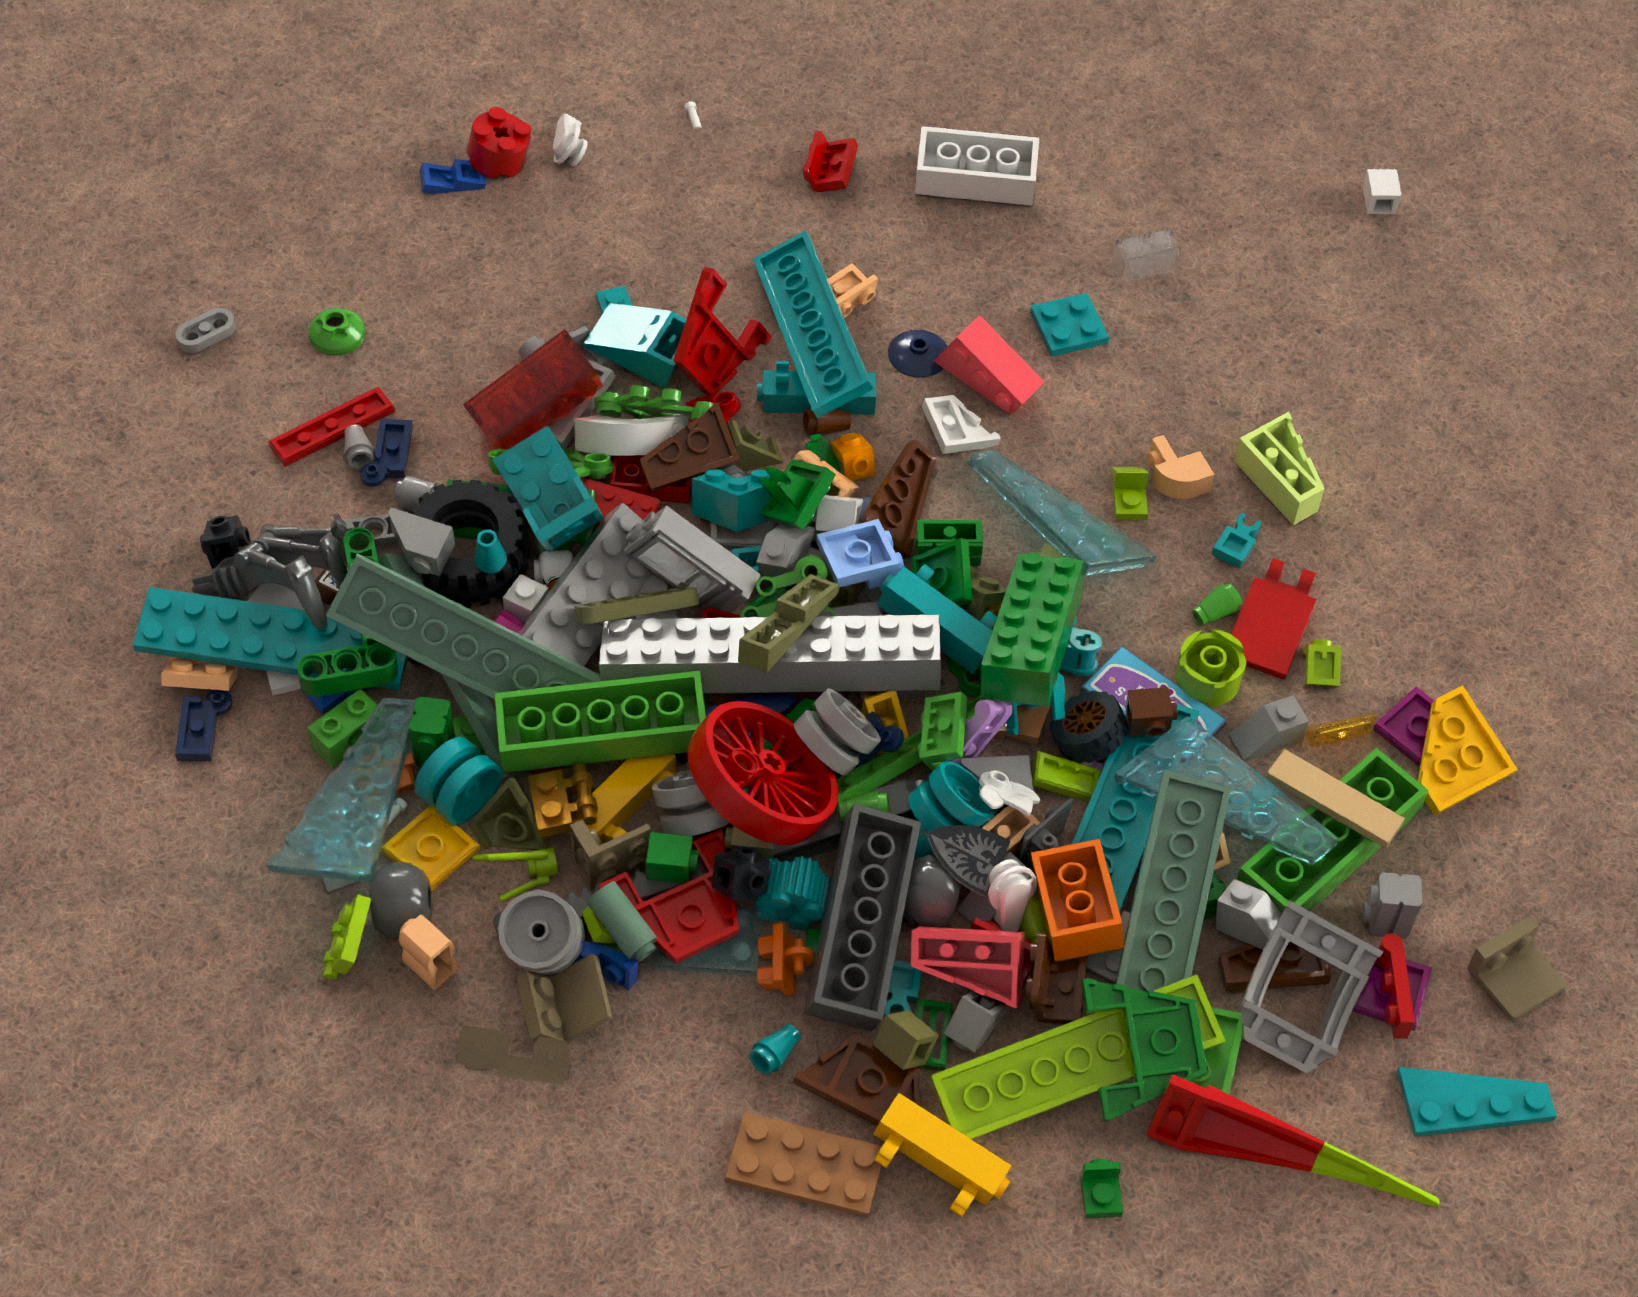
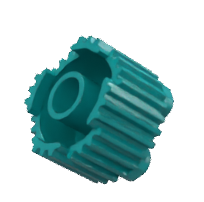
M801 856L795 857L792 863L788 861L782 863L777 858H769L770 876L768 878L766 894L757 895V916L764 921L777 920L789 922L791 929L806 931V929H810V924L823 920L831 878L827 874L822 873V870H819L820 865L818 861H811V858L805 859Z

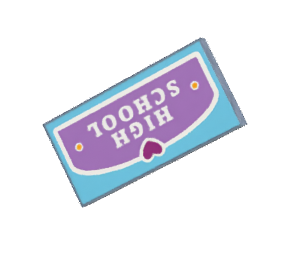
M1121 645L1081 686L1080 692L1104 691L1109 695L1112 694L1119 702L1124 714H1126L1125 706L1128 690L1168 687L1170 700H1176L1177 704L1199 711L1198 720L1180 762L1187 767L1226 726L1227 719L1203 702L1187 695L1179 685Z

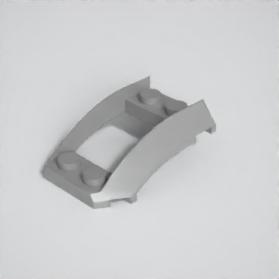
M1289 900L1260 955L1241 1004L1243 1039L1306 1074L1319 1067L1318 1064L1330 1057H1336L1339 1052V1042L1349 1016L1369 978L1368 974L1377 957L1380 958L1383 951ZM1289 941L1343 970L1326 1005L1316 1037L1260 1007L1272 975Z

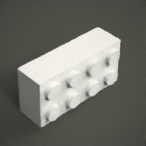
M922 126L915 194L1032 206L1036 183L1039 138Z

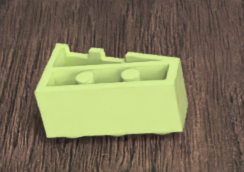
M1287 412L1241 437L1234 462L1292 525H1295L1318 512L1324 493V486L1311 458H1307L1302 447L1303 441L1301 436L1296 434L1290 412Z

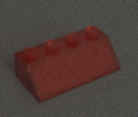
M564 329L465 402L463 406L480 435L492 450H509L544 427H550L560 418L567 416L571 410L592 397L603 385L593 366L570 334Z

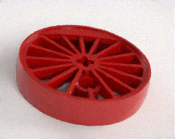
M733 701L724 703L715 708L695 730L688 745V763L699 790L722 817L736 828L754 838L777 845H795L808 840L827 822L836 808L838 785L834 771L807 747L795 731L794 723L785 716L765 706L751 702ZM746 730L751 733V740H750V738H749V736H748ZM763 738L772 744L770 750H764ZM747 787L750 788L749 791H748V793H746L745 791H743V789H745V788H747Z

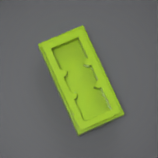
M1038 751L1033 760L1032 784L1035 787L1089 802L1101 775V770Z

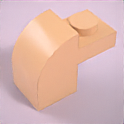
M1164 435L1152 438L1147 459L1149 466L1154 470L1151 483L1160 493L1171 498L1189 499L1211 492L1214 473L1201 451L1177 458Z

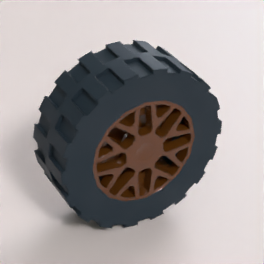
M1104 691L1083 692L1076 697H1071L1064 703L1065 718L1055 721L1052 716V722H1050V732L1060 753L1067 760H1073L1076 763H1091L1095 760L1106 758L1105 756L1110 753H1114L1116 748L1123 744L1124 738L1128 735L1127 727H1129L1119 702L1112 694L1109 695Z

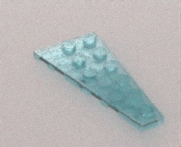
M988 450L971 454L968 464L1064 557L1084 561L1083 576L1147 567L1153 564L1157 555L1010 461L999 452Z
M383 698L362 727V735L353 747H348L343 755L344 760L336 771L332 770L304 810L305 816L294 831L290 830L285 837V845L278 855H273L266 864L269 872L372 882L410 743L409 726L412 715H414L413 710L416 700Z
M1189 716L1185 717L1115 773L1116 782L1125 786L1127 783L1142 789V793L1153 798L1157 795L1163 770L1232 787L1223 827L1226 824L1240 830L1241 835L1253 840L1256 837L1271 843L1275 850L1310 865L1315 864L1337 845V836Z

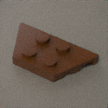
M856 1033L843 1040L834 1050H829L820 1056L817 1062L804 1071L800 1070L792 1082L877 1126L898 1093L922 1107L918 1088L920 1083L919 1066L902 1070L873 1045L874 1042Z

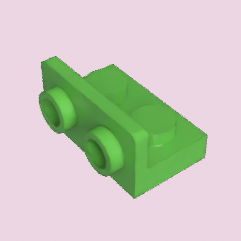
M962 691L925 698L924 712L921 714L922 736L921 742L918 744L919 758L932 771L943 761L963 758L968 697Z

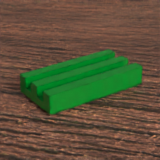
M917 999L915 1016L922 1021L923 1008L930 1009L928 1026L934 1031L937 1010L944 1011L939 1059L932 1058V1049L926 1064L920 1066L924 1067V1069L931 1070V1068H936L938 1071L946 1069L949 1037L944 1032L951 1020L953 1003Z

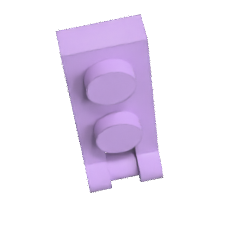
M985 699L979 700L976 703L975 715L965 725L963 758H976L1011 716L1013 710L1011 702ZM961 759L949 761L955 762L960 765Z

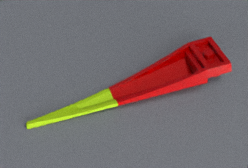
M1173 1074L1146 1136L1183 1151L1225 1156L1321 1174L1379 1189L1432 1207H1439L1440 1203L1437 1197L1209 1084L1204 1088Z

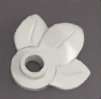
M1000 771L984 772L980 776V797L992 809L1000 808L1003 804H1006L1029 816L1033 804H1039L1040 798L1033 790L1022 784L1009 781L1007 775Z

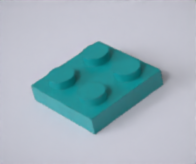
M1088 293L1030 306L1031 316L1051 357L1108 344L1109 336Z

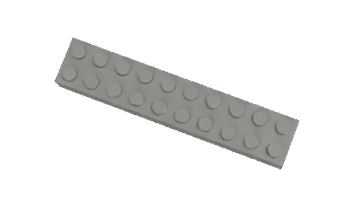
M939 615L817 616L767 673L738 662L740 638L767 617L615 619L604 621L602 627L599 661L600 678H602V681L700 671L703 693L824 692L827 688L833 689L836 692L941 690Z

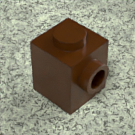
M1168 687L1128 690L1125 710L1129 724V735L1158 737L1163 734H1170L1172 720H1177L1178 712L1176 700H1170Z

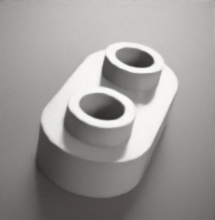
M215 308L183 323L177 328L175 333L178 347L186 353H197L230 337L236 329L234 316L231 311L225 308Z

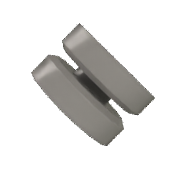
M827 688L814 703L817 712L806 710L794 722L793 726L801 740L823 763L837 773L847 776L859 764L860 760L857 752L869 754L880 743L881 738L870 721L850 701L833 689Z
M690 769L667 776L655 782L652 786L657 807L665 808L659 816L663 833L693 836L713 831L730 823L703 796L695 783Z
M543 890L524 892L511 900L502 912L498 925L499 942L507 957L525 970L543 976L560 973L573 965L581 954L585 941L583 921L577 911L555 893ZM540 929L545 931L542 937L537 936Z

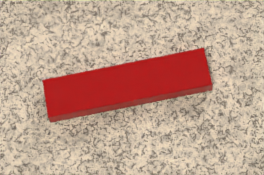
M378 386L269 440V447L284 467L344 438V431L348 426L359 425L364 428L394 413L395 408Z

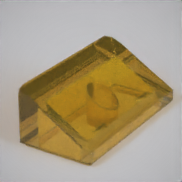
M1376 712L1364 713L1307 726L1305 737L1309 746L1316 747L1370 735L1378 716Z

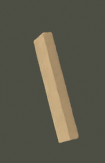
M1286 749L1283 750L1267 772L1266 779L1384 848L1388 847L1405 820L1399 814Z

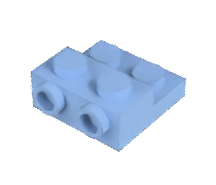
M879 519L816 534L819 550L834 582L840 585L839 588L863 581L866 582L869 589L880 587L889 574L895 576L904 567L901 554L899 552L895 553L893 549V540L888 530L884 531Z

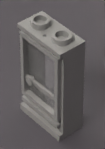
M667 505L656 514L653 511L650 512L641 525L636 523L626 537L629 543L623 553L626 555L632 553L633 558L675 588L697 587L699 603L703 605L702 608L704 609L707 606L731 612L749 599L761 576L760 573Z

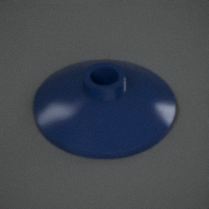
M909 330L899 334L892 340L888 348V357L893 367L902 374L916 378L929 377L944 369L934 360L946 349L947 344L941 337L932 332Z

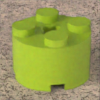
M1212 629V633H1201V631L1191 634L1183 642L1175 671V683L1187 695L1203 702L1210 708H1217L1231 701L1240 689L1246 668L1242 644L1233 635L1221 630Z

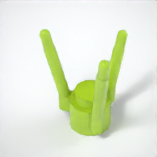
M553 847L532 852L474 854L472 856L473 861L525 860L528 875H535L536 879L500 895L498 899L501 902L537 886L550 884L549 876L558 874L557 860Z

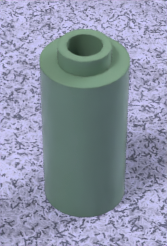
M615 881L605 885L588 899L587 905L629 960L636 957L641 961L656 950L654 943L658 939Z

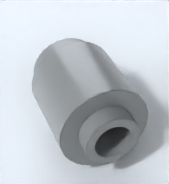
M406 476L403 481H398L394 498L398 500L399 507L410 509L413 504L419 505L418 498L424 493H433L434 487L438 486V484Z

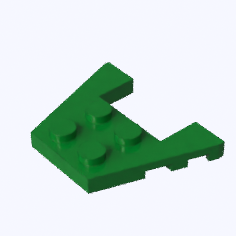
M1089 978L1082 979L1081 986L1086 1014L1120 1009L1124 1011L1135 1083L1106 1086L1098 1089L1103 1122L1111 1121L1163 1095L1172 1074L1192 1081L1208 1072L1196 1001L1194 999L1154 991L1146 992L1131 989L1124 985L1096 982L1097 980Z

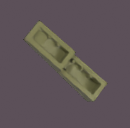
M810 574L776 600L775 612L740 638L738 662L767 673L838 594L840 585Z

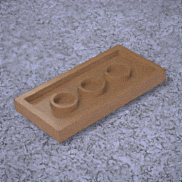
M744 1112L725 1175V1182L868 1218L882 1165L874 1161L882 1146Z

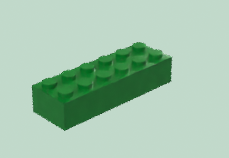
M1036 553L1018 554L981 664V698L1049 707L1082 596L1084 561L1074 560L1070 557L1040 556Z

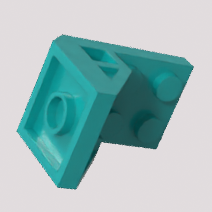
M548 426L493 459L499 472L522 507V511L534 534L548 552L553 551L605 519Z

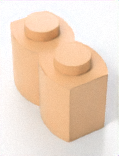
M419 915L416 919L408 920L401 927L399 944L403 947V962L435 991L457 971V961L453 958L455 952L454 943L423 915Z

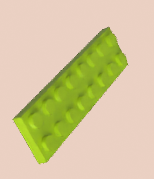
M1197 974L1154 990V992L1194 999L1196 1001L1204 1051L1225 1042V1038ZM1120 1009L1096 1012L931 1075L930 1080L948 1125L973 1140L1096 1093L1100 1087L1113 1086L1134 1078L1124 1011Z

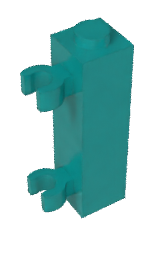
M776 361V370L763 371V383H757V401L763 402V412L804 413L805 409H811L797 371H789V361ZM867 372L874 389L836 409L849 411L850 414L875 415L876 373Z
M925 564L916 575L905 567L895 576L889 574L879 588L883 593L877 605L891 615H939L940 651L971 674H974L982 664L997 616L990 611H987L980 621L971 616L929 585V579L934 575L935 571Z

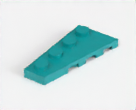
M1398 1067L1396 1071L1414 1137L1555 1121L1557 1117L1547 1083Z

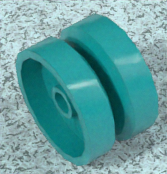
M455 737L441 745L425 761L414 784L415 794L429 806L436 807V812L451 825H463L473 818L498 791L503 778V772L487 755H481V751L467 738Z
M943 761L929 775V781H923L908 797L909 806L914 816L921 822L922 827L927 832L953 825L982 828L997 814V809L990 808L980 797L979 780L970 771L952 761Z

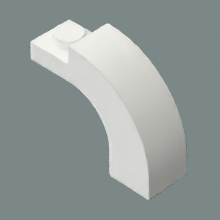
M673 414L645 419H621L603 415L574 419L575 450L619 456L646 455L669 437H673L685 428L689 423L688 415Z

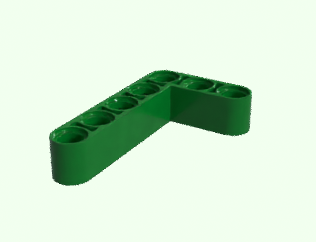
M362 527L350 529L344 536L348 571L357 553L378 563L372 533ZM358 547H364V548H365V549H363V550H354L355 548H358ZM360 633L362 645L306 655L297 664L301 690L308 696L319 697L389 684L398 675L396 650ZM380 661L389 662L384 666L375 665ZM346 667L355 668V669H353L352 671H349V672H343V671H341L342 669H344V668H346ZM312 673L320 674L318 677L315 678L307 677Z

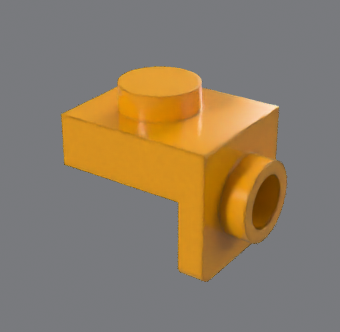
M849 433L841 436L838 440L831 441L832 451L842 463L845 477L851 481H856L876 475L872 445L861 434Z

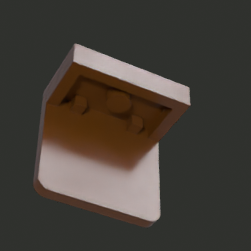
M1039 933L1037 943H1032L1030 948V964H1034L1033 977H1027L1026 998L1030 999V1009L1035 1011L1039 1022L1067 1024L1082 1018L1084 999L1081 981L1086 979L1088 955L1055 962L1047 934Z

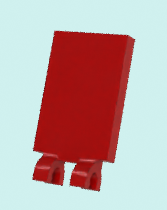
M1272 558L1265 580L1254 578L1231 635L1242 644L1247 667L1285 680L1316 603L1315 598L1308 596L1316 573L1303 569L1297 587L1279 582L1285 562Z

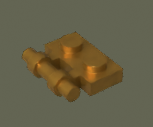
M584 763L573 765V776L568 779H564L562 769L528 776L540 838L570 832V825L573 824L572 820L582 818L586 825L596 823L595 813L598 811L596 798L591 794V788L593 787L592 776L587 772ZM577 794L578 800L569 803L567 796Z

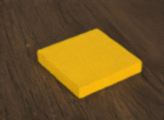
M429 806L382 845L381 850L393 862L411 863L423 870L430 881V887L433 891L480 850V845L460 827L451 825L437 813L436 807Z

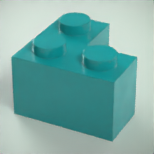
M712 469L706 471L704 475L692 478V515L736 532L767 522L768 520L760 515L770 494L760 484L759 479L761 477L769 479L770 475L766 470H755L746 477L734 478L726 475L722 470Z

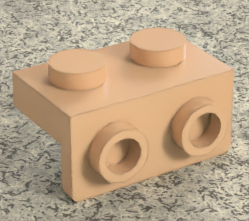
M853 263L828 278L844 318L851 313L853 308L861 303L863 305L867 304L874 298L878 278L875 275L866 278Z

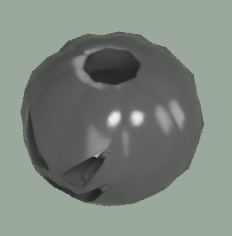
M925 855L913 861L903 919L913 929L919 926L945 928L950 925L955 911L961 884L942 867L935 855Z
M394 862L382 866L371 877L369 891L371 898L370 910L373 926L377 931L388 938L399 939L400 929L408 920L416 919L419 915H423L429 921L431 920L433 911L432 889L430 881L423 870L411 863Z

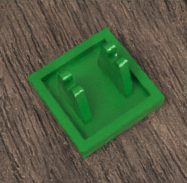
M791 459L784 472L767 466L766 472L770 475V478L761 477L759 482L770 494V497L760 515L768 521L804 530L813 519L815 510L822 498L830 490L831 483L836 474L827 467Z

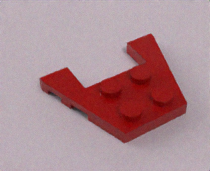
M704 266L673 361L702 393L714 396L738 373L736 368L744 360L750 361L756 355L754 350L760 344L766 345L772 336L759 321L751 319L738 340L731 335L712 313L727 284L713 268Z
M721 829L693 841V850H699V861L706 874L649 900L642 901L627 871L598 884V890L613 881L617 883L658 939L654 945L675 964L739 935L740 929L735 900H731L712 887L715 854L725 852L724 835Z

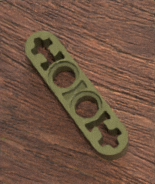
M680 587L576 605L577 624H591L695 606L699 604L697 587Z

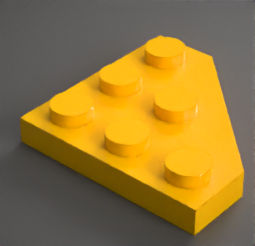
M1463 685L1440 696L1431 704L1417 781L1429 790L1425 802L1434 816L1509 777L1518 770Z

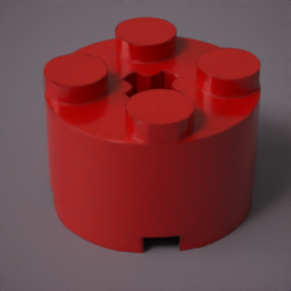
M492 107L489 109V112L479 115L472 124L466 149V155L468 154L471 167L478 173L490 178H497L498 175H507V178L516 176L522 170L531 139L530 125L518 117L506 113L500 107Z

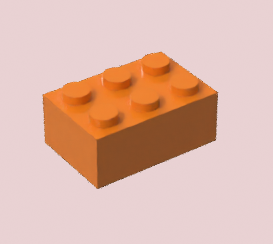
M1100 839L1032 852L1033 873L1037 878L1038 896L1054 961L1057 962L1125 948L1122 920Z

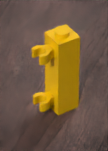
M675 754L627 759L592 793V796L596 798L598 811L595 813L597 821L593 825L586 826L589 831L592 829L596 831L601 844L627 833L620 827L653 795L652 786L654 783L676 773ZM582 818L574 819L572 822L575 823L582 820Z
M900 1093L897 1094L873 1133L885 1141L874 1161L887 1168L896 1152L900 1151L956 1187L960 1192L949 1209L960 1217L964 1215L973 1199L984 1205H987L993 1196L999 1200L1010 1183V1180L1005 1176L1012 1165Z

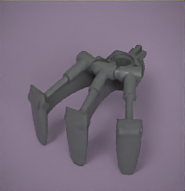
M339 514L333 515L334 521H332L330 529H299L298 526L275 527L273 524H265L261 527L260 536L252 540L250 545L237 552L233 557L223 559L211 573L192 578L194 584L192 590L194 593L201 595L218 592L221 598L234 599L247 596L257 589L260 584H279L295 591L313 626L318 631H321L327 627V616L312 575L311 567L330 571L338 589L340 588L348 573L344 549V536L348 532L347 525Z

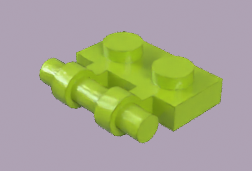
M358 894L350 905L345 904L342 911H340L338 921L333 923L331 936L333 937L331 948L329 951H326L323 964L326 965L323 974L324 978L337 980L338 973L345 975L355 963L371 898Z

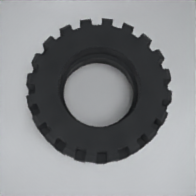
M470 479V483L454 480L452 485L444 486V484L434 487L433 493H424L418 498L419 505L413 504L408 511L410 514L451 526L453 530L463 527L492 530L496 533L497 539L507 554L506 564L499 572L494 574H487L478 569L474 563V557L460 559L449 556L440 576L417 572L426 588L454 602L461 603L466 608H471V603L480 602V605L483 606L490 604V599L496 597L498 600L506 594L507 588L512 586L518 576L525 574L528 567L527 560L530 558L526 519L520 505L514 502L513 497L507 491L499 493L498 486L491 483L484 486L481 485L480 480Z

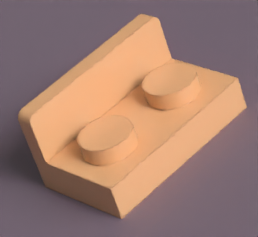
M169 656V663L161 673L162 686L229 691L237 679L238 667Z

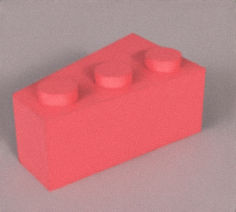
M980 315L934 360V362L1011 415L1045 383Z
M919 926L912 930L911 967L948 982L959 984L974 990L978 994L1004 1002L1006 1005L1016 1009L1023 1002L1025 932Z

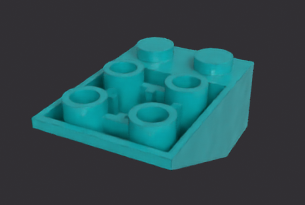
M609 303L585 340L583 347L666 389L679 368L673 359L686 318L667 310Z

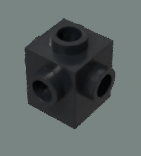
M238 515L230 517L217 516L207 521L204 534L200 536V543L213 569L223 559L233 557L237 552L250 545L251 538L248 528L242 526Z
M740 846L735 851L715 854L712 887L731 900H750L752 896L766 894L768 878L770 876V860L758 854L756 849Z

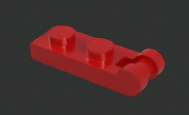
M1390 933L1383 937L1379 948L1383 953L1380 958L1377 957L1376 959L1378 966L1384 970L1381 974L1380 982L1382 993H1387L1388 1004L1385 1007V1020L1387 1025L1392 1026L1393 1039H1408L1415 1020L1404 945L1400 936Z

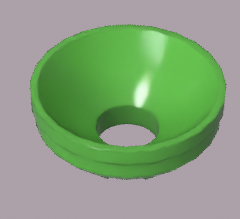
M330 308L317 314L312 319L308 332L309 341L317 351L323 354L333 356L344 355L354 351L361 345L365 337V328L361 318L353 311L344 308ZM334 317L344 320L337 327H331L326 324L329 319Z

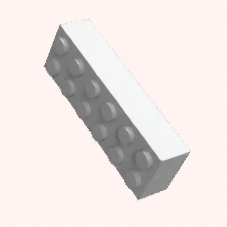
M621 503L609 512L518 634L584 666L601 643L603 622L577 624L575 606L637 594L653 571L633 558L632 553L626 555L623 552L629 543V540L626 539L629 531L636 523L641 525L643 520L624 503Z

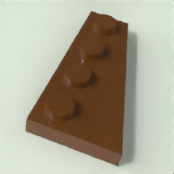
M916 440L905 445L857 523L860 524L879 519L884 531L888 530L892 536L895 553L899 552L902 559H906L911 555L915 540L916 521L921 518L937 459L935 455Z

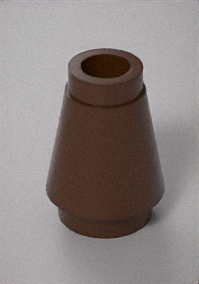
M805 409L803 413V428L806 434L825 435L849 430L851 426L849 411L835 409L819 418L816 417L812 409Z

